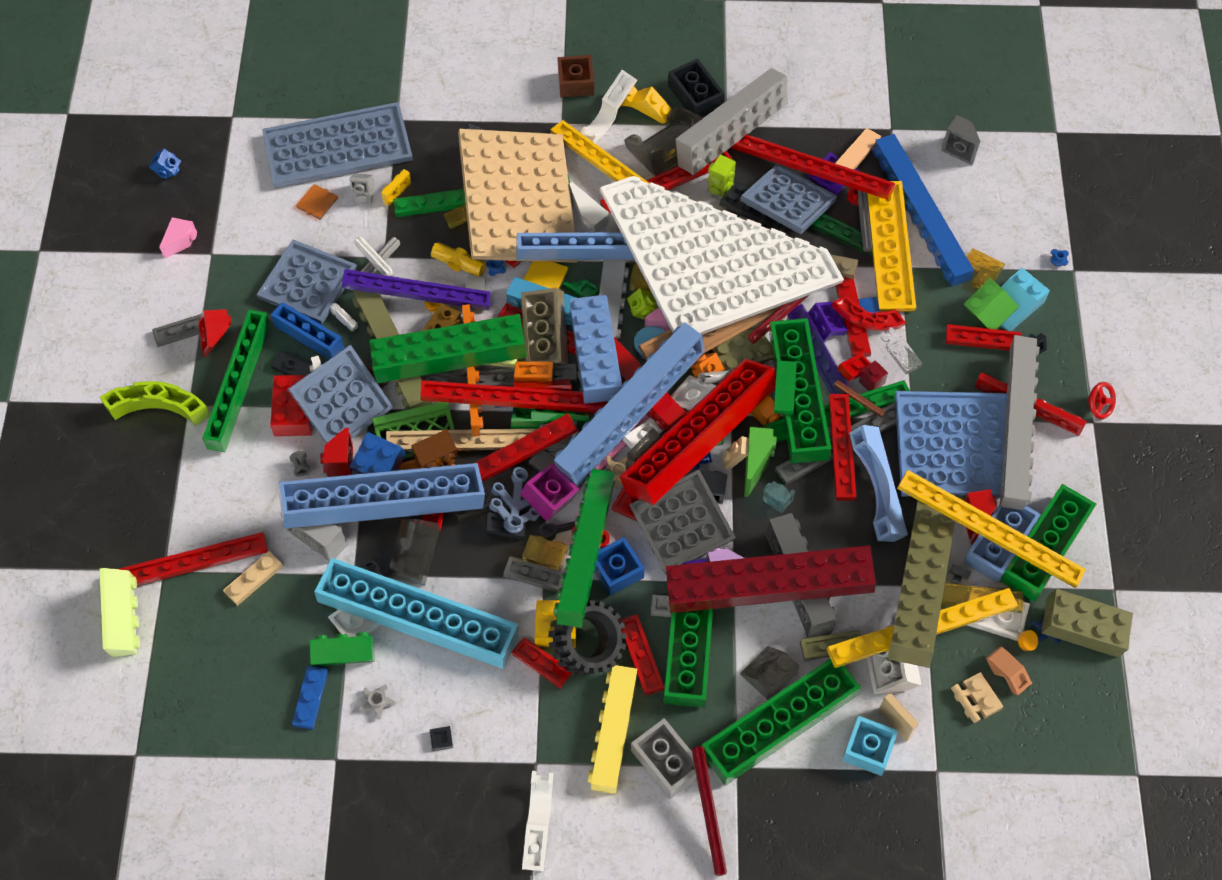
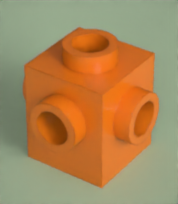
M716 353L702 354L691 366L693 369L692 373L696 378H698L701 372L724 370Z

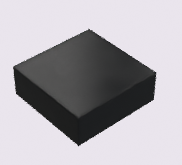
M450 726L429 729L432 751L453 748Z

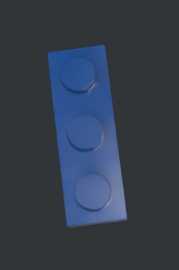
M307 666L292 722L293 727L314 730L328 675L327 669Z

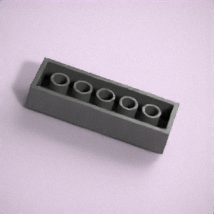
M792 513L769 519L766 537L774 555L808 552L807 540L805 536H801L799 521L794 519ZM830 597L793 601L807 638L830 635L832 633L837 612L829 603Z

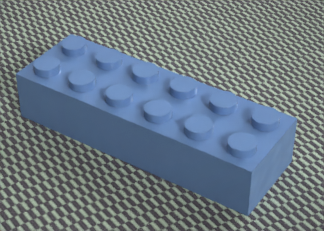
M607 295L569 299L570 317L584 404L608 401L613 394H617L621 390L622 382Z

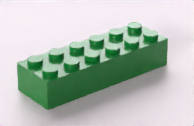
M1061 484L1028 537L1064 557L1097 504L1066 485ZM1015 555L1000 582L1031 601L1036 602L1052 575Z
M713 609L672 613L663 704L705 708Z

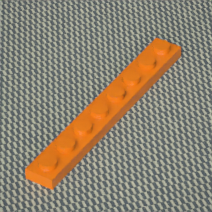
M462 305L463 323L475 322L474 312H470V305ZM478 366L467 367L468 384L480 382L479 371H475V367ZM470 404L473 437L480 436V428H483V418L479 417L478 414L482 413V405Z

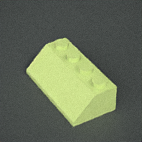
M101 568L100 591L103 650L111 657L137 654V648L140 647L139 636H136V628H139L138 616H135V608H138L137 596H134V589L137 588L136 577H133L130 571Z

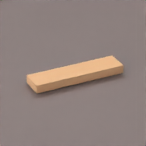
M866 128L835 164L855 170L874 148L875 140L881 138V136Z

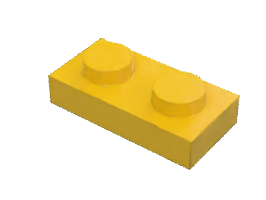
M404 169L394 177L389 185L383 188L381 194L384 204L389 206L393 199H396L411 184L410 172Z

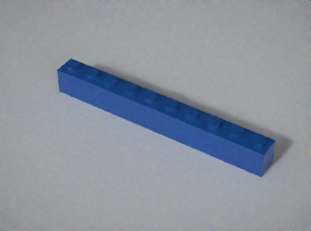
M892 134L876 139L873 155L875 158H878L881 169L888 176V181H902L905 210L909 212L912 223L917 226L920 237L927 243L928 251L935 257V262L943 271L945 280L950 283L951 287L970 281L974 272L972 265L896 135Z

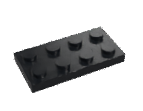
M736 182L720 199V206L760 223L762 227L770 230L773 228L783 233L788 229L787 226L778 223L776 220L740 201L742 194L749 189L744 184Z

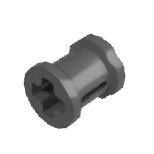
M305 451L294 452L289 457L295 468V476H304L311 472V468L306 461L307 454Z

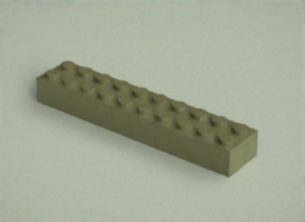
M919 500L917 501L888 659L930 668L955 521Z

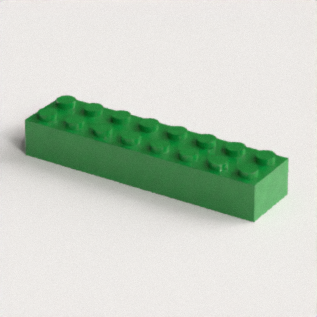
M520 314L370 340L372 365L377 383L527 357Z
M808 318L770 322L769 337L775 373H777V361L797 362L793 415L783 414L790 462L793 464L829 460L831 444Z
M830 658L703 743L706 761L724 786H726L857 697L861 686L844 665L835 668Z

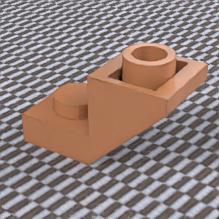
M998 647L986 657L993 674L1005 677L1013 694L1019 695L1032 684L1024 666L1003 647Z

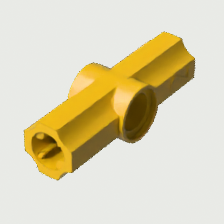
M439 242L435 243L432 248L431 257L446 263L452 270L456 272L463 270L474 276L483 275L486 262L472 259L466 250L462 248L453 249Z

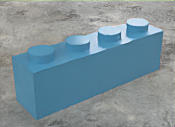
M514 277L506 292V302L509 305L522 309L521 292L550 288ZM564 294L566 325L572 326L569 299L576 297Z

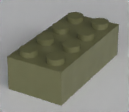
M1056 589L1047 596L1041 633L1119 657L1129 649L1133 613Z

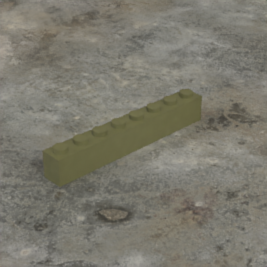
M353 290L355 297L352 298L353 304L356 309L359 308L361 311L359 316L361 321L367 324L366 330L369 337L373 336L374 339L399 335L379 294ZM420 376L394 380L396 383L394 387L398 396L402 395L403 397L401 401L405 410L432 404V401H420L422 380Z

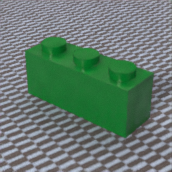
M368 632L356 633L355 637H348V634H336V638L328 639L327 635L315 636V640H310V661L312 666L375 662L374 637L368 635Z

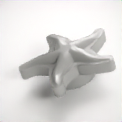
M383 685L378 691L373 692L364 688L368 701L365 705L359 707L360 711L374 710L377 713V719H381L384 707L389 705L395 706L394 700L385 697V691L388 689L387 685Z

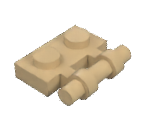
M981 672L963 681L962 685L965 690H961L958 684L951 688L955 694L954 698L957 702L961 703L965 709V715L967 718L970 717L973 723L981 720L977 714L981 712L984 718H987L1003 709V705ZM967 697H971V699L975 703V706L971 705Z

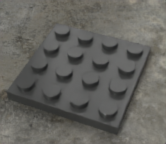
M700 470L679 480L654 505L640 499L629 505L665 575L666 566L681 565L685 561L699 559L708 554V552L736 540Z

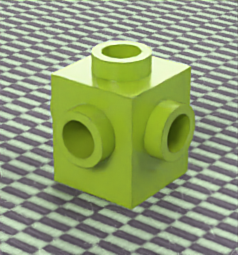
M641 288L627 298L634 317L645 320V317L658 308L652 292Z

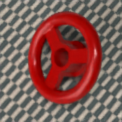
M1108 382L1097 383L1088 396L1090 411L1098 419L1108 418L1113 413L1116 405L1115 390ZM1102 387L1108 389L1110 398L1104 395ZM1110 404L1108 410L1100 414L1103 406Z

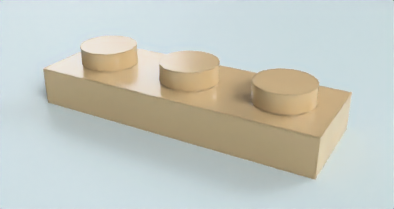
M268 551L223 591L238 606L278 572L283 565Z

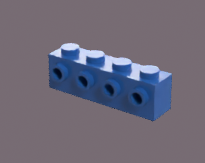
M284 302L271 314L274 327L327 359L332 358L344 349L342 338L338 334Z

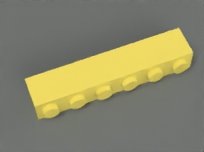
M615 665L612 667V672L608 671L606 684H609L608 691L604 690L602 703H606L605 710L600 711L599 722L602 723L601 730H597L595 737L598 748L593 750L591 762L595 763L594 770H589L588 783H591V790L616 794L637 678V669Z

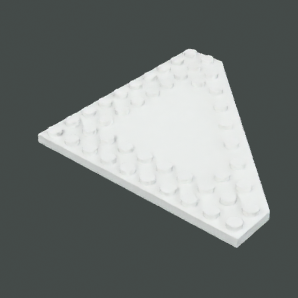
M636 176L600 188V192L672 333L676 327L686 322L703 335L838 285L844 280L826 248H817L809 245L810 242L797 237L794 239L786 236L781 231L762 227L760 223L752 220H743L738 218L736 214L714 209L712 205L701 201H693L688 199V196L678 192L672 193L664 190L665 187L657 184H648Z

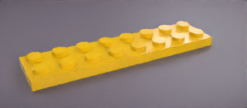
M890 181L895 183V189L888 200L867 193L877 301L880 312L894 309L897 312L915 311L916 301L902 181Z

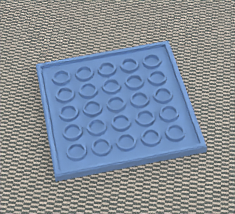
M895 391L900 482L905 472L909 470L958 498H966L967 493L991 489L992 496L1000 498L1007 393ZM901 491V496H910Z

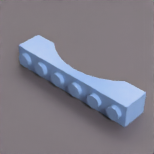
M862 425L849 434L853 449L865 465L874 486L876 514L873 524L878 541L895 542L907 536L908 533L879 427Z

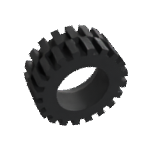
M601 601L587 602L584 619L590 621L596 627L599 636L598 647L589 658L581 656L574 649L571 641L572 626L559 625L557 620L551 622L550 626L554 627V631H549L548 637H553V642L549 643V648H555L556 652L552 653L554 659H561L558 664L561 667L567 666L566 671L570 673L575 672L578 675L596 674L608 671V668H612L617 664L614 660L621 659L622 654L619 651L625 650L626 644L622 643V639H627L626 633H622L621 629L625 628L623 622L618 623L617 620L620 618V615L618 613H611L614 608L610 605L604 606L605 603Z

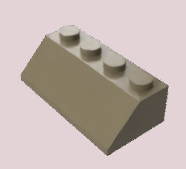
M558 288L521 292L524 342L527 357H525L526 362H553L554 365L569 364L564 292Z

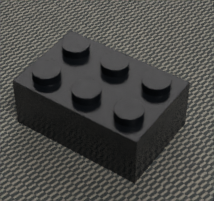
M698 58L668 72V86L694 120L711 113L724 103V91Z

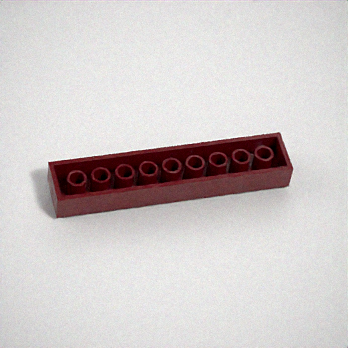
M870 546L666 566L670 613L875 593L876 587Z

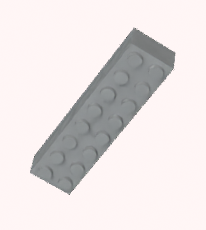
M770 68L677 137L675 140L678 166L693 175L746 134H749L765 120L788 104L787 76Z

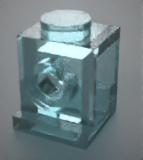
M775 481L772 484L769 482L763 490V501L782 514L793 501L795 491L791 490L789 492L784 485L777 484Z

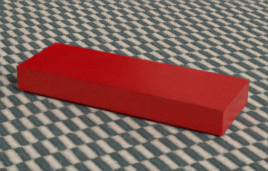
M525 637L512 651L514 657L560 689L573 674V672L566 671L567 667H561L558 664V660Z

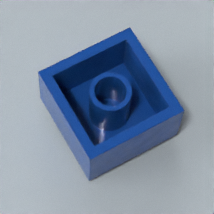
M367 432L350 467L357 474L398 471L406 452L401 446Z
M625 537L599 550L595 574L609 596L644 578L645 568Z

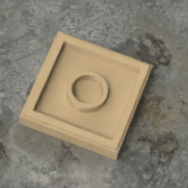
M889 693L884 697L878 711L895 730H898V733L907 742L913 737L919 724L900 702Z

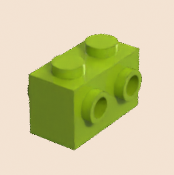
M719 155L715 163L712 162L708 168L709 177L707 179V183H709L708 191L720 197H723L734 185L735 161Z

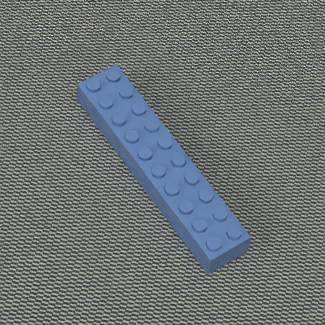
M686 322L676 327L673 335L661 343L659 350L656 353H652L642 367L637 368L634 376L623 383L621 390L617 394H613L604 408H600L596 412L595 417L590 422L584 424L582 431L570 439L568 446L556 454L554 462L557 468L576 487L585 480L592 469H595L705 352L702 334Z
M478 463L279 482V499L284 529L482 509L485 497Z

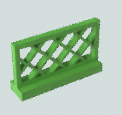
M446 402L372 418L376 436L380 438L381 431H399L402 426L410 427L411 431H422L417 426L423 421L431 424L427 431H431L433 426L440 430H446L448 427H450V430H454L449 405ZM447 416L448 423L445 428L436 424L438 418ZM406 452L404 459L413 458L412 452Z

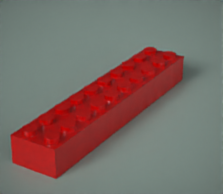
M744 359L619 476L626 494L652 505L658 502L775 390L776 374L774 368Z

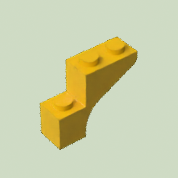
M633 86L620 105L633 107L660 123H666L673 111L652 86L639 91Z

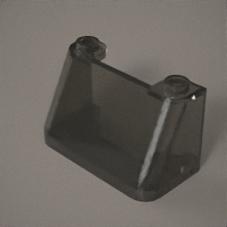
M676 106L667 114V127L643 142L640 136L636 134L630 135L624 139L625 145L652 175L657 176L678 166L675 139L702 120L703 117L685 108Z

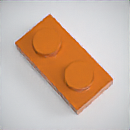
M515 362L514 380L515 382H552L554 364L553 362Z

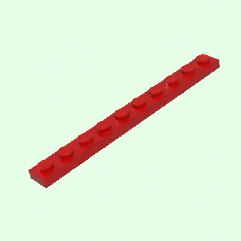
M747 134L730 147L888 200L895 189V183Z
M421 380L420 401L596 413L608 403V401L584 404L582 392Z

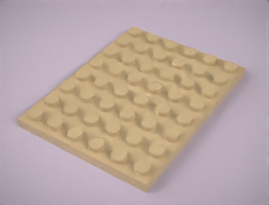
M459 129L458 137L471 258L477 260L577 263L578 260L516 259L517 233H575L562 134Z

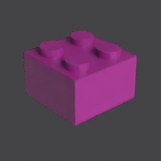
M551 463L525 484L520 495L546 521H549L574 499L579 489Z

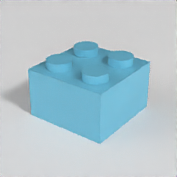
M858 716L842 761L882 776L898 730Z

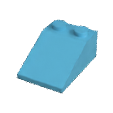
M1023 268L1011 276L1001 287L1015 301L1019 308L1000 327L1005 331H1012L1045 303L1050 290Z

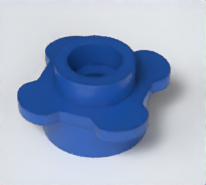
M1051 250L1052 258L1050 262L1054 266L1061 267L1069 263L1067 260L1069 252L1067 250Z
M490 260L486 262L490 276L506 272L503 260Z

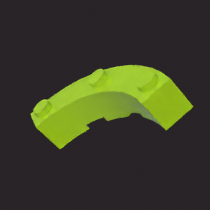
M135 382L133 385L123 388L117 387L99 397L115 420L130 412L148 408H159L176 412L188 419L194 426L210 417L206 405L191 392L180 389L179 386L165 382Z

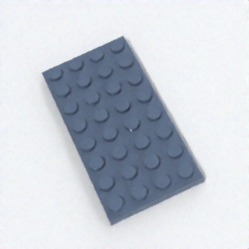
M399 102L262 129L274 188L413 160Z

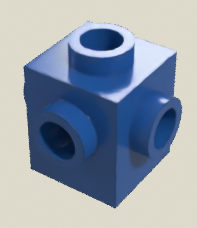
M162 149L155 153L149 168L155 171L158 176L167 179L179 172L181 160L173 153Z

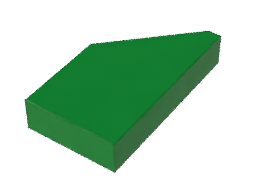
M586 279L579 280V282L563 283V288L579 298L597 296L600 292L599 287Z

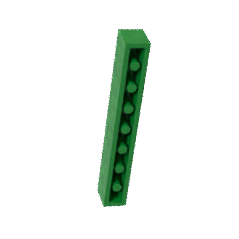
M248 309L202 438L208 450L226 452L270 326L267 313Z

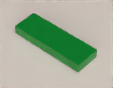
M777 361L774 413L793 415L797 362Z

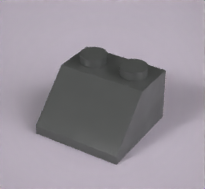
M956 115L946 131L941 151L973 165L981 142L973 122Z

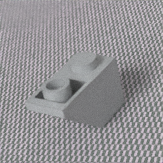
M355 173L349 179L353 200L360 203H371L375 186L373 175Z

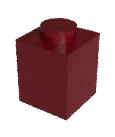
M875 360L861 371L859 383L868 391L880 388L885 384L888 372Z

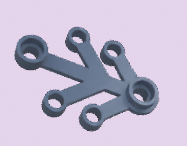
M521 467L515 468L511 475L514 483L513 497L506 492L504 485L501 483H495L491 489L492 493L495 496H500L511 509L510 514L502 506L503 503L498 498L492 499L489 505L492 511L498 512L505 520L504 527L510 533H519L523 529L525 522L529 520L535 521L540 515L532 507L527 513L519 516V511L530 505L525 499L521 500L522 484L525 483L528 477V472Z

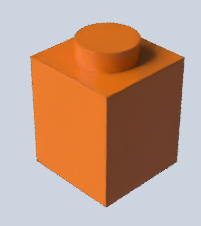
M769 395L751 412L764 427L765 424L778 421L780 418V414L774 413V400Z

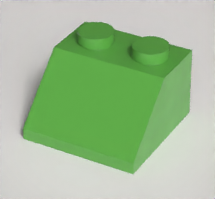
M991 278L964 303L966 309L987 329L995 330L1019 308L1015 301Z

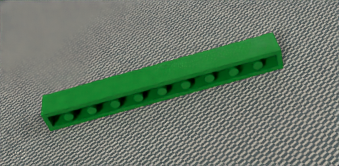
M592 469L591 475L586 478L585 487L587 489L583 490L582 495L584 503L580 502L579 514L581 516L576 518L575 528L577 530H573L572 542L574 544L569 546L568 556L571 557L566 559L565 570H567V573L562 574L561 585H563V588L559 587L557 599L560 602L555 603L554 615H557V624L582 628L614 489L615 472Z

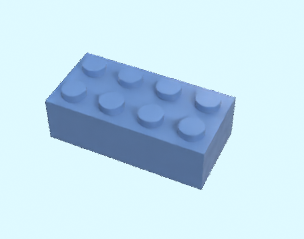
M999 504L991 517L1028 537L1041 514L1028 506H1025L1024 510L1001 507ZM979 535L968 551L963 563L994 582L999 583L1015 554Z

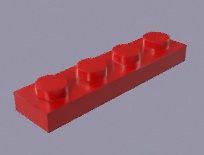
M947 324L945 344L1010 351L1014 335L1021 336V332Z
M638 615L618 620V623H624L625 628H622L621 632L626 633L627 639H624L634 668L637 669V676L644 695L664 690L662 679Z

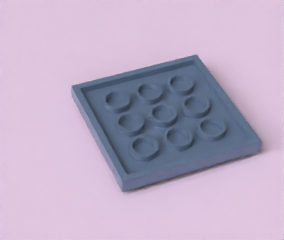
M777 163L742 194L740 201L793 231L802 234L836 201L837 196Z
M292 239L257 293V298L277 307L284 302L315 322L323 324L331 311L330 307L333 303L337 302L344 288H341L344 269L356 271L357 265Z
M348 345L287 389L325 443H328L344 428H349L351 438H353L373 423L372 418L383 416L394 408L351 345Z

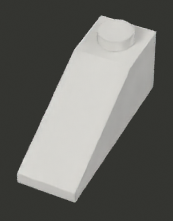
M571 182L569 184L570 196L583 229L590 233L600 232L608 225L610 213Z

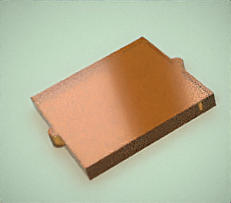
M313 184L298 202L296 208L306 212L307 215H312L321 220L336 202L338 196L329 192L328 189H323Z

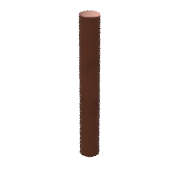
M839 380L835 382L834 387L845 394H849V397L879 417H882L885 413L883 409Z

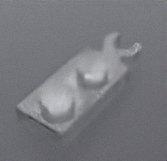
M892 327L889 328V336L883 331L881 332L880 338L887 342L885 348L906 375L922 366L921 360L902 336H895V330Z

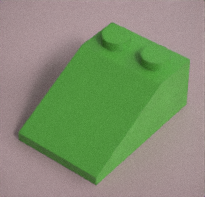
M750 427L748 456H746L745 497L749 496L769 465L770 457H774L776 436H773V429Z

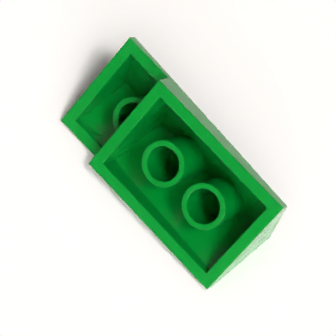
M513 407L511 429H539L540 424H549L569 413L572 420L577 421L582 431L584 424L589 422V412Z

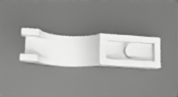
M621 70L602 98L599 114L591 124L583 127L580 133L594 143L600 139L613 124L618 108L637 80Z
M532 771L530 807L526 826L522 870L544 872L554 773L549 772V776L537 775V771Z

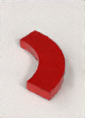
M847 295L833 301L831 304L835 311L846 320L865 329L890 331L899 329L906 324L896 309L887 312L871 313L854 303Z

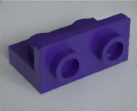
M833 302L815 303L808 311L824 342L830 336L845 335L848 332L839 313L831 306Z

